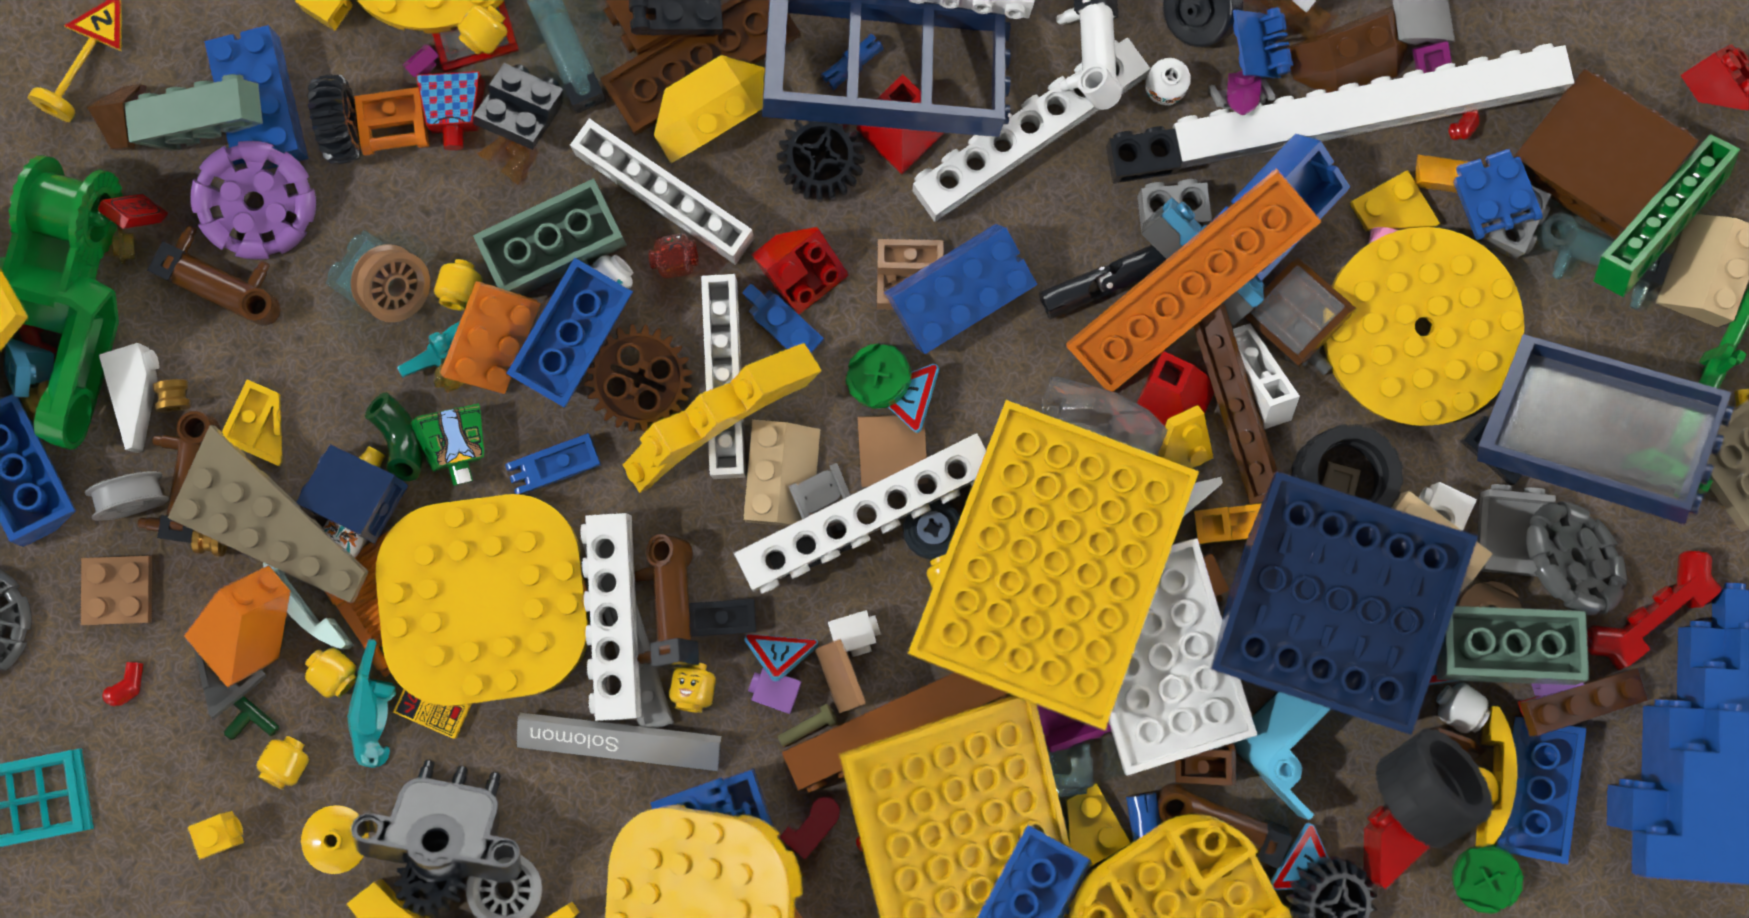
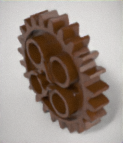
M630 324L628 334L625 335L623 330L618 327L616 328L617 338L614 339L610 335L607 336V345L601 346L599 355L593 360L594 367H590L586 372L592 375V379L583 382V384L594 389L593 392L587 395V399L597 398L599 401L594 406V411L603 408L606 410L603 420L607 421L612 416H615V427L619 428L624 421H627L628 431L632 432L635 424L639 423L641 430L646 432L647 422L651 421L653 424L659 421L660 417L664 419L670 417L669 411L671 409L676 412L682 411L676 402L678 400L688 401V397L681 393L682 388L692 387V384L683 381V377L692 374V371L682 369V365L689 360L688 357L678 358L677 354L681 351L682 346L678 345L673 348L669 346L673 339L672 335L662 340L660 339V328H657L650 335L648 325L644 324L641 332L637 333L634 324ZM627 346L633 347L638 353L636 363L631 366L625 365L620 358L621 351ZM657 360H663L668 366V373L662 379L655 378L651 372L652 364ZM615 364L636 373L639 369H642V376L665 386V391L661 392L642 383H638L634 387V380L611 370L610 366ZM613 377L621 378L625 384L624 391L619 396H612L607 390V383ZM645 390L651 391L655 396V404L650 409H643L638 404V396Z

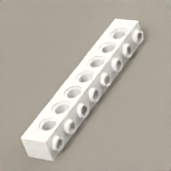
M1128 37L1120 43L1116 40L1114 41L1116 80L1122 87V94L1144 80L1150 71V67ZM1082 63L1074 69L1076 73L1073 75L1082 72ZM1064 76L1048 86L1049 91L1041 97H1038L1036 94L1027 99L1021 105L1023 109L1013 116L1011 113H1008L1009 123L1008 125L1003 124L999 137L974 135L968 141L969 146L960 152L957 149L949 152L942 158V164L932 170L928 167L921 171L914 178L916 182L913 183L912 191L934 222H936L1100 109H1097L1087 97L1078 96L1074 89L1061 91L1059 83L1065 80ZM1051 104H1057L1062 107L1064 113L1053 115L1048 111L1047 107ZM1025 122H1031L1037 127V131L1028 134L1021 129L1020 125ZM998 140L1007 141L1011 149L1006 152H1000L994 147V143ZM972 158H978L984 163V167L980 170H973L967 165V161ZM951 176L957 180L958 185L948 189L941 185L940 180L943 177Z
M976 433L734 553L752 591L754 592L759 589L761 594H764L780 586L778 579L788 574L791 575L792 579L810 571L809 564L819 559L822 564L829 562L841 555L839 549L851 544L853 549L871 540L869 534L881 529L883 534L901 525L899 519L911 514L913 519L931 510L929 504L939 499L945 504L961 495L959 489L969 484L973 486L986 453V449L978 434ZM952 463L961 464L965 469V477L962 479L950 477L947 471L948 465ZM921 478L932 479L936 486L935 492L932 494L920 492L917 486L918 480ZM894 492L901 493L905 497L906 505L901 509L891 508L887 502L889 494ZM863 507L873 509L876 514V520L871 524L861 523L857 518L858 510ZM833 522L843 524L846 529L845 536L837 540L830 538L826 531L828 525ZM810 537L814 540L816 548L811 554L804 555L797 550L796 543L800 538ZM780 552L784 555L786 561L781 569L773 570L766 565V558L770 553Z

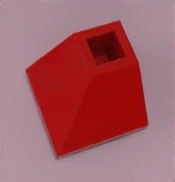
M1733 44L1713 53L1680 75L1698 102L1749 110V67L1747 66L1749 59L1741 48L1737 47L1735 49Z
M902 74L877 100L920 103V90ZM858 125L856 131L901 175L945 134L944 132Z
M817 227L777 234L751 254L765 276L798 315L849 276Z
M1162 351L1155 360L1130 417L1164 432L1167 419L1198 405L1205 414L1214 394L1210 377L1193 364Z

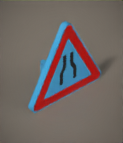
M931 364L912 371L911 383L907 393L897 403L888 407L915 433H919L924 424L940 370L937 364Z
M756 634L745 635L746 644L773 681H780L818 647V641L814 639Z
M1305 824L1279 869L1271 879L1270 883L1275 890L1293 889L1290 883H1298L1300 877L1297 871L1307 872V862L1317 864L1318 857L1328 858L1313 824Z

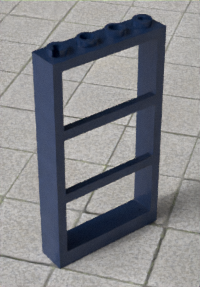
M769 0L762 117L999 137L1003 124L1008 125L1009 123L1008 113H1010V105L1005 104V97L1009 96L1010 77L1005 76V69L1009 68L1011 51L1010 49H1005V41H1009L1011 23L1005 22L1004 14L991 12L980 14L972 9L960 7L949 9L942 7L940 4L928 2L918 4L909 0ZM787 13L849 19L846 97L783 91ZM861 20L922 25L920 103L858 98ZM934 27L993 31L992 109L932 104Z

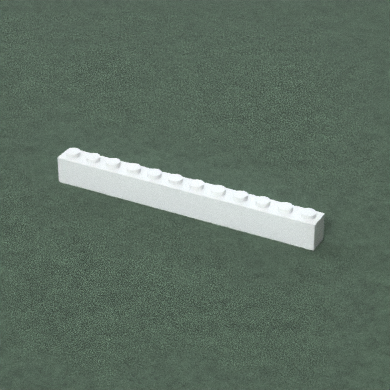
M1544 44L1532 49L1533 52L1521 54L1520 50L1506 52L1500 58L1488 60V57H1479L1470 60L1468 65L1456 67L1455 63H1449L1437 67L1434 72L1423 74V70H1414L1404 74L1403 78L1391 80L1390 76L1380 77L1372 80L1371 84L1359 86L1358 83H1350L1339 87V91L1326 93L1325 89L1315 90L1308 93L1306 97L1294 99L1293 96H1285L1276 99L1274 104L1262 106L1259 102V105L1246 115L1229 112V109H1220L1210 113V117L1197 119L1196 115L1180 118L1178 123H1175L1172 128H1175L1181 162L1180 169L1280 150L1295 134L1325 141L1564 93L1574 84L1566 46L1553 47V44Z

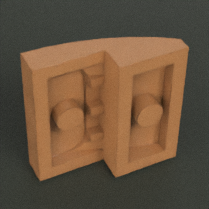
M878 239L877 309L894 310L884 292L897 285L891 283H900L907 279L896 277H910L943 256V240Z
M896 414L858 416L862 487H869L927 458L925 421L922 430L919 433H915ZM921 478L917 484H928V478Z
M838 639L817 648L815 653L838 712L841 713L866 704L842 640Z

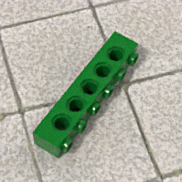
M1710 134L1602 254L1593 282L1624 297L1730 177L1740 148Z

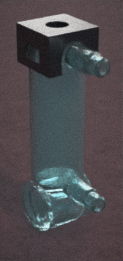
M527 0L576 113H581L607 102L563 1Z
M1564 213L1552 215L1541 225H1538L1535 230L1536 242L1539 247L1545 251L1559 252L1552 273L1555 279L1563 278L1571 257L1598 267L1602 254L1615 241V239L1607 234L1576 223L1573 217ZM1551 226L1559 230L1560 239L1555 238L1551 234ZM1663 252L1637 281L1631 295L1630 307L1632 309H1639L1648 291L1663 285L1673 257L1672 254Z

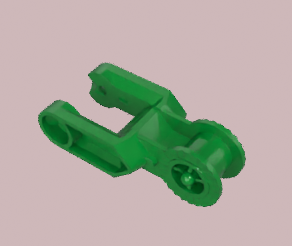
M37 155L35 158L30 159L28 164L23 166V171L18 175L17 182L13 186V194L10 197L11 206L8 210L10 215V232L12 235L6 257H0V269L28 316L23 324L62 333L49 385L41 396L36 409L34 433L37 437L44 439L48 443L72 450L77 448L87 436L105 376L99 355L112 351L119 325L115 290L95 280L100 260L109 251V247L114 241V233L117 230V225L97 209L104 199L123 197L121 192L122 186L114 173L105 170L92 172L84 181L67 177L57 159L46 155Z

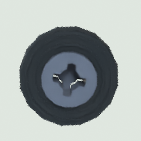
M940 500L929 504L931 510L913 519L911 514L907 515L903 525L904 539L909 549L916 555L929 560L947 553L960 520L958 512L948 503L943 504Z

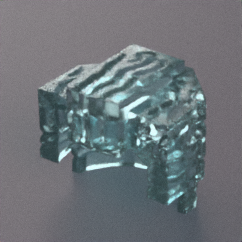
M1077 743L1069 749L1052 753L1047 748L1058 796L1087 794V786H1094L1092 776L1093 757L1090 756L1089 752L1090 744Z

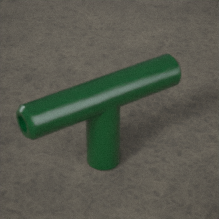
M243 696L233 704L241 712L224 730V735L230 740H235L247 724L253 721L265 733L273 736L275 731L279 730V725Z

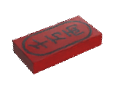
M144 194L104 199L97 209L122 229L161 223L168 214L167 211Z

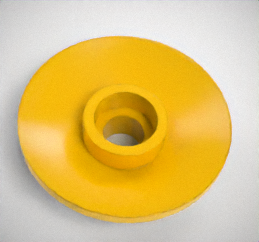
M339 805L328 806L315 812L306 822L301 835L302 851L307 861L317 870L328 874H340L353 869L363 859L364 856L356 851L351 833L353 821L360 816L354 810ZM366 833L362 838H369V834ZM330 834L337 838V844L334 847L327 844V837Z

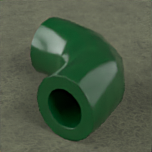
M384 392L377 396L368 406L365 418L375 425L387 442L389 449L387 471L402 481L416 480L420 475L423 450L412 428V418L394 397Z

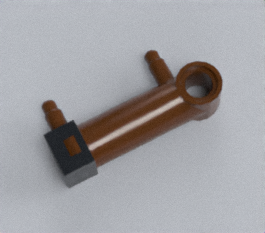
M190 225L182 232L175 247L164 241L161 243L147 271L257 325H270L278 319L281 311L280 303L274 296L260 289L270 267L268 263L260 261L248 282H245L187 253L197 232V229ZM265 300L266 307L264 311L260 314H255L257 303Z
M189 411L183 414L178 421L177 433L179 437L169 435H155L153 437L152 443L154 446L178 450L167 514L161 515V518L141 517L138 520L139 528L158 532L157 538L191 543L193 529L169 519L168 516L209 426L214 425L220 430L219 423L215 418L198 411ZM203 422L204 432L201 436L196 437L194 434L195 426Z
M665 534L653 536L646 547L647 560L653 566L634 572L636 582L654 580L657 642L650 643L651 650L638 654L637 661L639 664H651V667L668 670L699 665L698 641L691 640L687 567L691 563L693 551L692 546L684 539Z
M1167 784L1158 793L1159 813L1164 822L1189 814L1215 817L1240 831L1251 841L1258 851L1255 855L1265 872L1268 865L1279 869L1292 840L1288 827L1265 819L1264 822L1192 794L1180 784ZM1172 799H1179L1184 802L1183 806L1178 810H1170L1166 807L1167 803Z

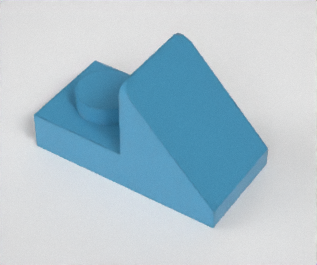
M10 339L6 343L3 369L14 397H29L30 385L47 380L50 381L54 355L51 351L15 339Z

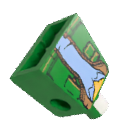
M479 403L421 415L411 421L412 428L432 471L449 468L453 486L473 482L469 463L479 461L484 457Z

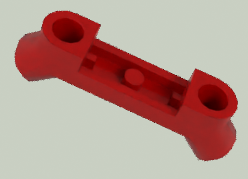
M1683 551L1679 554L1676 584L1672 588L1665 586L1658 590L1652 596L1654 602L1646 609L1641 606L1632 611L1626 617L1629 622L1622 628L1590 626L1586 630L1588 654L1608 657L1617 670L1624 669L1641 658L1650 650L1649 646L1642 639L1684 604L1688 608H1702L1721 592L1722 587L1711 576L1713 557L1709 553L1701 551Z

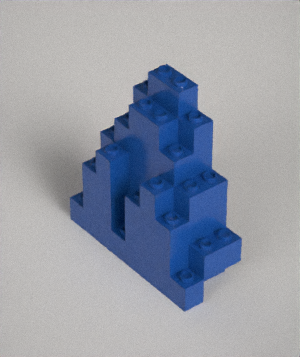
M1724 583V589L1712 599V622L1690 621V627H1678L1677 701L1655 700L1654 706H1643L1641 780L1619 779V785H1608L1607 826L1632 831V874L1649 878L1749 884V590H1746V584Z

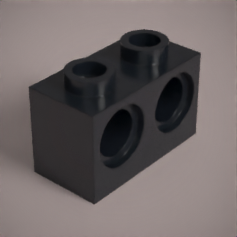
M1156 126L1146 129L1145 133L1134 135L1132 131L1118 132L1113 135V138L1109 139L1106 145L1112 184L1175 175L1181 168L1175 128L1165 130L1164 126ZM1154 145L1163 147L1166 151V156H1155L1151 151V147ZM1122 150L1130 151L1134 156V161H1123L1119 157L1118 152Z

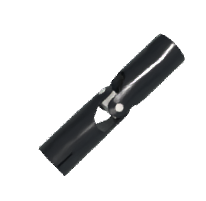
M1150 245L1119 258L1107 266L1096 268L1039 292V297L1048 318L1053 319L1107 296L1119 288H1125L1140 282L1167 259L1153 245ZM1095 281L1100 290L1089 292L1091 283Z

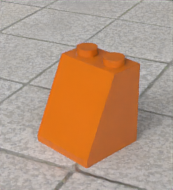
M268 565L219 589L184 637L223 683L230 687L272 664L279 658L291 590Z

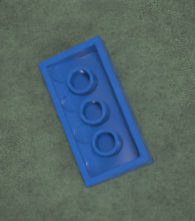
M574 258L506 374L566 408L633 291Z
M1515 716L1512 737L1517 758L1516 794L1511 814L1501 835L1498 837L1497 846L1507 850L1510 854L1568 865L1587 728L1566 726L1538 736H1529L1525 719Z
M1027 825L977 918H1063L1092 862L1087 857Z

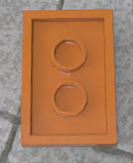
M476 281L442 366L441 375L448 379L505 394L511 380V376L506 373L525 343L541 303L536 299Z

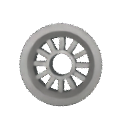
M147 471L128 474L103 481L88 488L85 491V495L92 497L96 513L92 515V519L97 521L119 519L164 505L169 501V497L162 495L158 481L162 478V473Z
M520 855L521 870L526 875L520 879L517 877L510 881L514 886V894L510 898L500 894L498 889L500 882L469 876L466 888L467 901L477 918H530L534 914L541 900L542 883L537 869L528 859ZM504 857L499 859L497 862L500 864H506L512 861L513 859L509 857ZM529 879L530 886H522V882ZM486 880L492 885H483V882ZM483 891L490 892L491 895L485 898ZM521 892H530V897L525 896ZM494 899L495 902L493 906L490 907L487 902ZM518 901H520V902H522L523 904H525V906H524L523 908H521V906H520V904H519ZM500 904H502V913L497 911ZM510 905H511V907H512L514 913H509V912H510Z

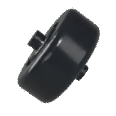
M1163 0V14L1169 30L1182 43L1199 48L1214 45L1228 38L1234 32L1233 10L1243 11V0Z

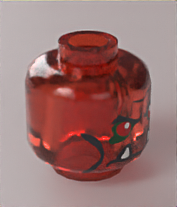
M680 233L658 237L655 240L654 249L648 252L652 270L658 269L661 277L665 279L690 275L693 273L694 266L699 265L695 240H690L686 234Z

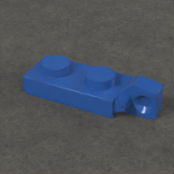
M752 284L742 292L745 298L753 305L749 313L754 317V320L786 350L805 343L810 353H812L824 341V338L777 294L774 295L768 290L763 295Z

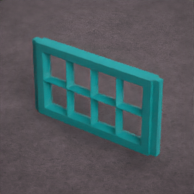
M82 748L0 764V776L5 775L8 801L0 802V809L9 807L13 833L0 835V847L94 829ZM63 764L67 789L45 793L42 768ZM34 770L38 795L16 799L13 773ZM68 796L72 821L50 825L47 800ZM39 801L42 827L21 831L17 806Z

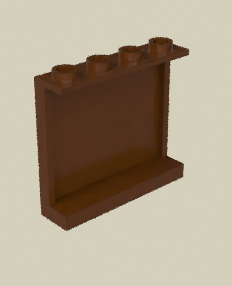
M1584 69L1576 78L1574 84L1568 88L1513 158L1520 156L1532 186L1551 194L1550 198L1616 240L1667 183L1685 158L1690 155L1699 140L1694 138L1687 129L1677 127L1664 119L1663 115L1657 110L1648 109L1635 101V98L1630 93L1619 91L1611 86L1601 75Z

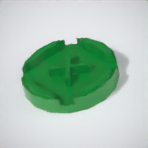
M870 344L860 349L848 364L846 385L850 394L861 405L872 409L887 408L897 403L907 393L911 383V367L905 355L892 345Z
M1497 845L1469 847L1458 856L1452 867V883L1456 894L1467 907L1480 913L1493 914L1500 912L1501 909L1507 906L1510 907L1517 901L1523 890L1524 877L1518 862L1507 850Z

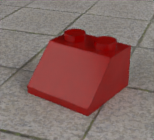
M1379 806L1368 816L1367 819L1370 823L1364 828L1363 869L1367 872L1366 877L1375 885L1386 889L1430 846L1418 841L1407 832L1391 814L1392 812L1388 806L1386 808Z

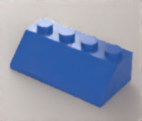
M11 394L0 400V523L9 541L24 547L55 532L76 512V509L40 438L35 435L34 426L19 397H14Z

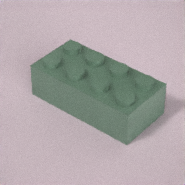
M594 178L473 235L497 287L520 295H525L563 277L574 258L588 265L603 255H609L627 246Z
M1455 606L1437 658V680L1577 685L1588 681L1586 611Z

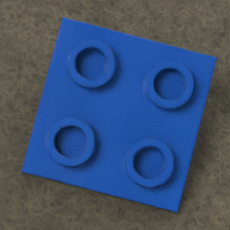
M1280 8L1269 9L1267 14L1233 10L1235 21L1233 29L1238 40L1239 64L1243 70V75L1281 78V75L1291 73L1290 67L1293 66L1290 49H1288L1290 44L1289 42L1276 43V41L1288 37L1287 32H1281L1287 30L1285 14L1281 13Z

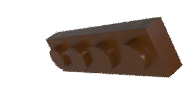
M1632 668L1585 682L1584 686H1577L1521 702L1520 706L1529 736H1538L1648 701L1638 668Z

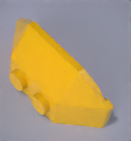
M720 55L664 90L654 137L670 163L696 150L762 109L764 67Z

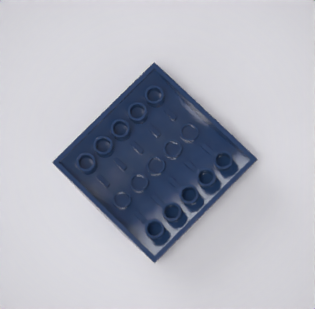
M1276 471L1248 535L1226 602L1210 669L1412 735L1478 536Z

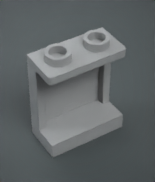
M1492 484L1491 489L1481 491L1477 542L1493 554L1480 571L1537 577L1535 573L1537 567L1534 560L1529 559L1527 551V529L1531 526L1530 519L1533 514L1543 505L1555 503L1556 495L1545 494V489L1532 487L1524 488V492L1512 491V486L1503 484Z

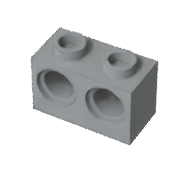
M1186 179L1179 181L1178 185L1165 186L1164 182H1153L1146 184L1145 188H1142L1138 194L1141 232L1143 223L1155 213L1150 208V202L1160 201L1164 205L1171 197L1179 204L1183 198L1195 200L1197 209L1192 210L1195 214L1194 219L1202 227L1204 225L1208 226L1212 221L1207 182L1197 183L1196 179Z
M1532 186L1541 208L1543 219L1537 221L1530 219L1514 224V228L1510 230L1515 233L1516 242L1509 240L1505 233L1506 230L1502 228L1484 234L1485 237L1479 243L1513 259H1517L1524 253L1528 254L1537 240V236L1534 235L1537 225H1541L1549 213L1550 207L1547 206V202L1551 194ZM1523 211L1510 216L1511 218H1515L1527 214V212ZM1501 220L1489 222L1487 226L1499 223Z

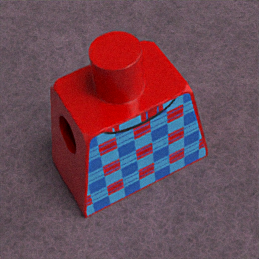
M479 71L416 75L427 127L433 134L443 133L444 149L451 151L462 150L464 148L463 132L479 130V126L473 124V115L483 102L485 80Z

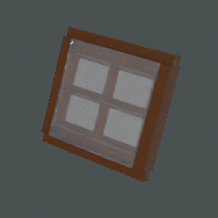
M1297 257L1263 290L1264 300L1244 318L1300 367L1352 316L1356 307Z

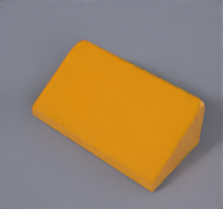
M1417 155L1415 183L1419 188L1457 193L1453 183L1454 179L1458 177L1456 168L1458 165L1468 161Z

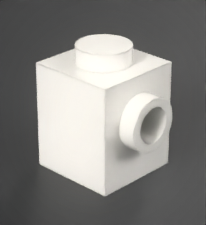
M867 610L828 622L833 641L841 639L845 651H851L852 657L871 652L870 645L876 643L875 636L881 635L875 615L869 617Z

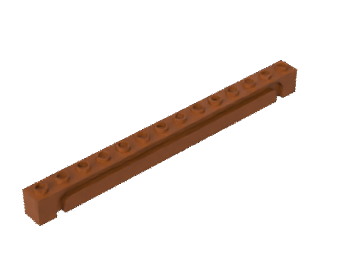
M1213 554L1204 556L1203 559L1216 602L1219 603L1223 601L1221 594L1229 591V588ZM953 672L783 751L782 754L798 790L806 787L809 793L825 786L827 783L824 778L837 773L839 778L845 776L840 758L842 753L978 708L988 702L993 703L1010 697V695Z

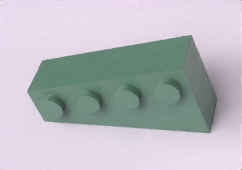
M237 74L225 75L222 77V81L219 82L198 81L194 83L192 88H167L165 94L138 95V100L124 102L129 142L168 151L180 150V144H186L187 146L199 144L200 138L215 139L222 137L221 131L234 133L263 124L258 83L244 80L242 75Z

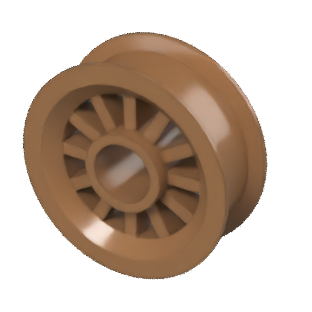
M393 244L379 245L367 251L358 260L351 275V292L356 303L377 319L385 322H399L413 316L425 303L430 290V275L424 262L404 248Z

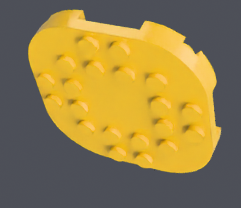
M518 494L427 505L412 511L398 521L381 544L375 572L384 657L391 674L400 686L414 697L431 704L462 706L539 695L556 688L567 680L585 655L588 646L586 642V626L590 625L584 606L581 549L577 536L568 521L549 504L531 496Z
M685 805L664 806L637 815L624 826L617 836L609 859L605 918H794L795 898L802 896L801 875L793 852H787L782 842L778 839L780 834L768 823L749 815L731 816L687 809Z
M1189 814L1172 818L1100 864L1080 885L1072 901L1069 918H1292V916H1290L1289 908L1281 903L1255 855L1258 851L1251 841L1227 823L1215 817L1201 814Z

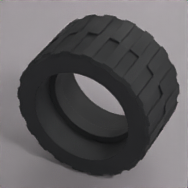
M1361 424L1338 425L1311 438L1304 447L1300 448L1291 468L1293 477L1320 485L1318 466L1321 457L1328 450L1337 446L1355 448L1368 459L1374 472V488L1367 501L1392 508L1395 500H1398L1404 479L1402 477V461L1400 462L1399 453L1391 445L1390 440L1386 436L1379 434L1377 430L1371 427H1364Z
M1423 729L1381 758L1377 763L1376 780L1386 806H1388L1392 812L1391 814L1407 832L1427 846L1435 848L1446 847L1487 820L1492 814V795L1479 767L1455 740H1452L1448 735L1438 730Z

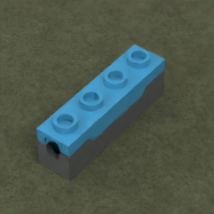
M1171 197L1164 206H1161L1143 223L1142 235L1168 259L1207 225L1202 227L1194 219L1195 214L1186 203L1181 202L1179 204ZM1257 276L1253 277L1220 304H1225L1230 323L1233 326L1264 300L1262 288L1264 284Z

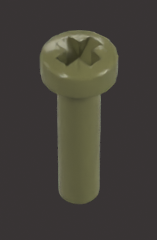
M826 703L820 707V713L778 735L781 745L786 747L826 724L830 727L835 726L838 721L832 708Z

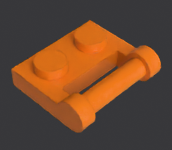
M418 87L354 96L360 147L364 156L374 155L375 151L414 145H418L419 148L430 146ZM414 124L415 132L372 138L371 130Z

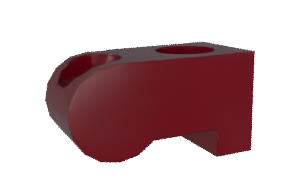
M819 797L812 804L810 815L800 827L795 830L788 825L779 837L806 859L838 821L840 816L839 804L831 797Z

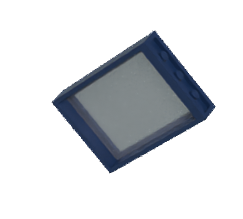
M1523 334L1479 443L1477 461L1685 525L1689 513L1695 515L1698 513L1703 495L1696 492L1700 483L1708 484L1714 465L1708 464L1707 461L1710 454L1717 456L1724 436L1717 433L1720 425L1728 427L1734 410L1733 406L1727 405L1732 392Z

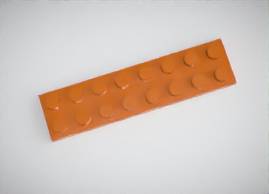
M1276 168L1069 340L1066 346L1104 389L1111 394L1321 223V220Z

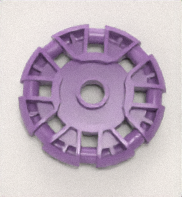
M240 141L237 146L230 148L223 146L217 149L203 161L199 167L201 172L198 179H193L191 207L192 212L197 213L199 218V228L215 246L221 250L224 247L235 252L236 257L261 260L269 259V255L277 252L284 254L290 251L306 236L307 232L305 229L309 222H313L315 217L316 195L315 190L311 189L307 178L310 176L307 171L287 151L284 154L272 148L273 145L269 143ZM243 158L247 166L236 170L232 161ZM266 160L278 165L275 174L262 169ZM214 177L225 180L220 189L211 186ZM294 183L298 193L288 195L285 184ZM248 192H258L262 195L264 204L257 209L250 208L246 205L244 196ZM219 205L223 216L213 218L209 208ZM287 210L297 216L293 224L284 220ZM233 227L238 232L245 233L242 241L230 236ZM272 230L275 239L264 242L261 233Z

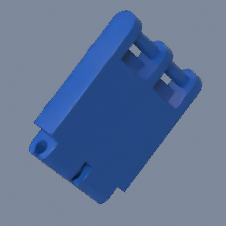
M1509 149L1486 156V168H1484L1480 158L1457 166L1458 177L1454 179L1453 183L1476 240L1484 238V234L1502 228L1506 231L1513 229L1514 224L1530 219L1534 221L1543 219L1541 208L1520 156L1513 158ZM1526 210H1530V213L1515 218H1511L1510 216ZM1498 219L1501 220L1499 223L1484 228L1481 226Z

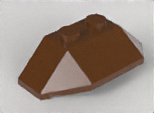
M1390 6L1289 46L1288 49H1290L1293 66L1290 67L1293 80L1315 90L1325 89L1326 93L1339 91V87L1350 83H1358L1359 86L1371 84L1372 80L1380 77H1396L1409 43L1399 41L1394 7Z

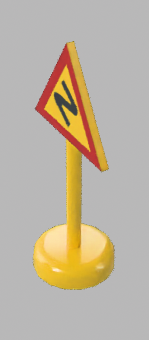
M107 0L64 25L65 28L89 37L55 92L41 87H35L31 90L28 99L35 106L65 122H71L75 115V110L62 96L97 41L121 51V0Z

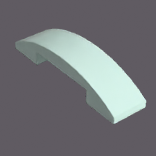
M270 566L291 590L287 612L303 629L317 639L336 648L350 649L354 646L335 619L325 618L319 622L286 578L285 572Z

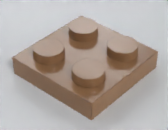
M152 556L81 558V625L152 623Z

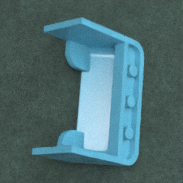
M1277 691L1252 716L1257 735L1234 742L1236 753L1297 816L1310 820L1314 814L1290 791L1299 781L1302 774L1301 763L1290 749L1331 709Z

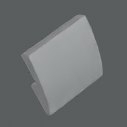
M1393 0L1399 41L1413 45L1426 41L1432 43L1448 41V44L1455 42L1448 0Z

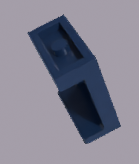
M330 444L327 451L319 458L317 468L310 480L302 487L300 497L296 503L315 515L318 514L375 544L409 485L394 474Z

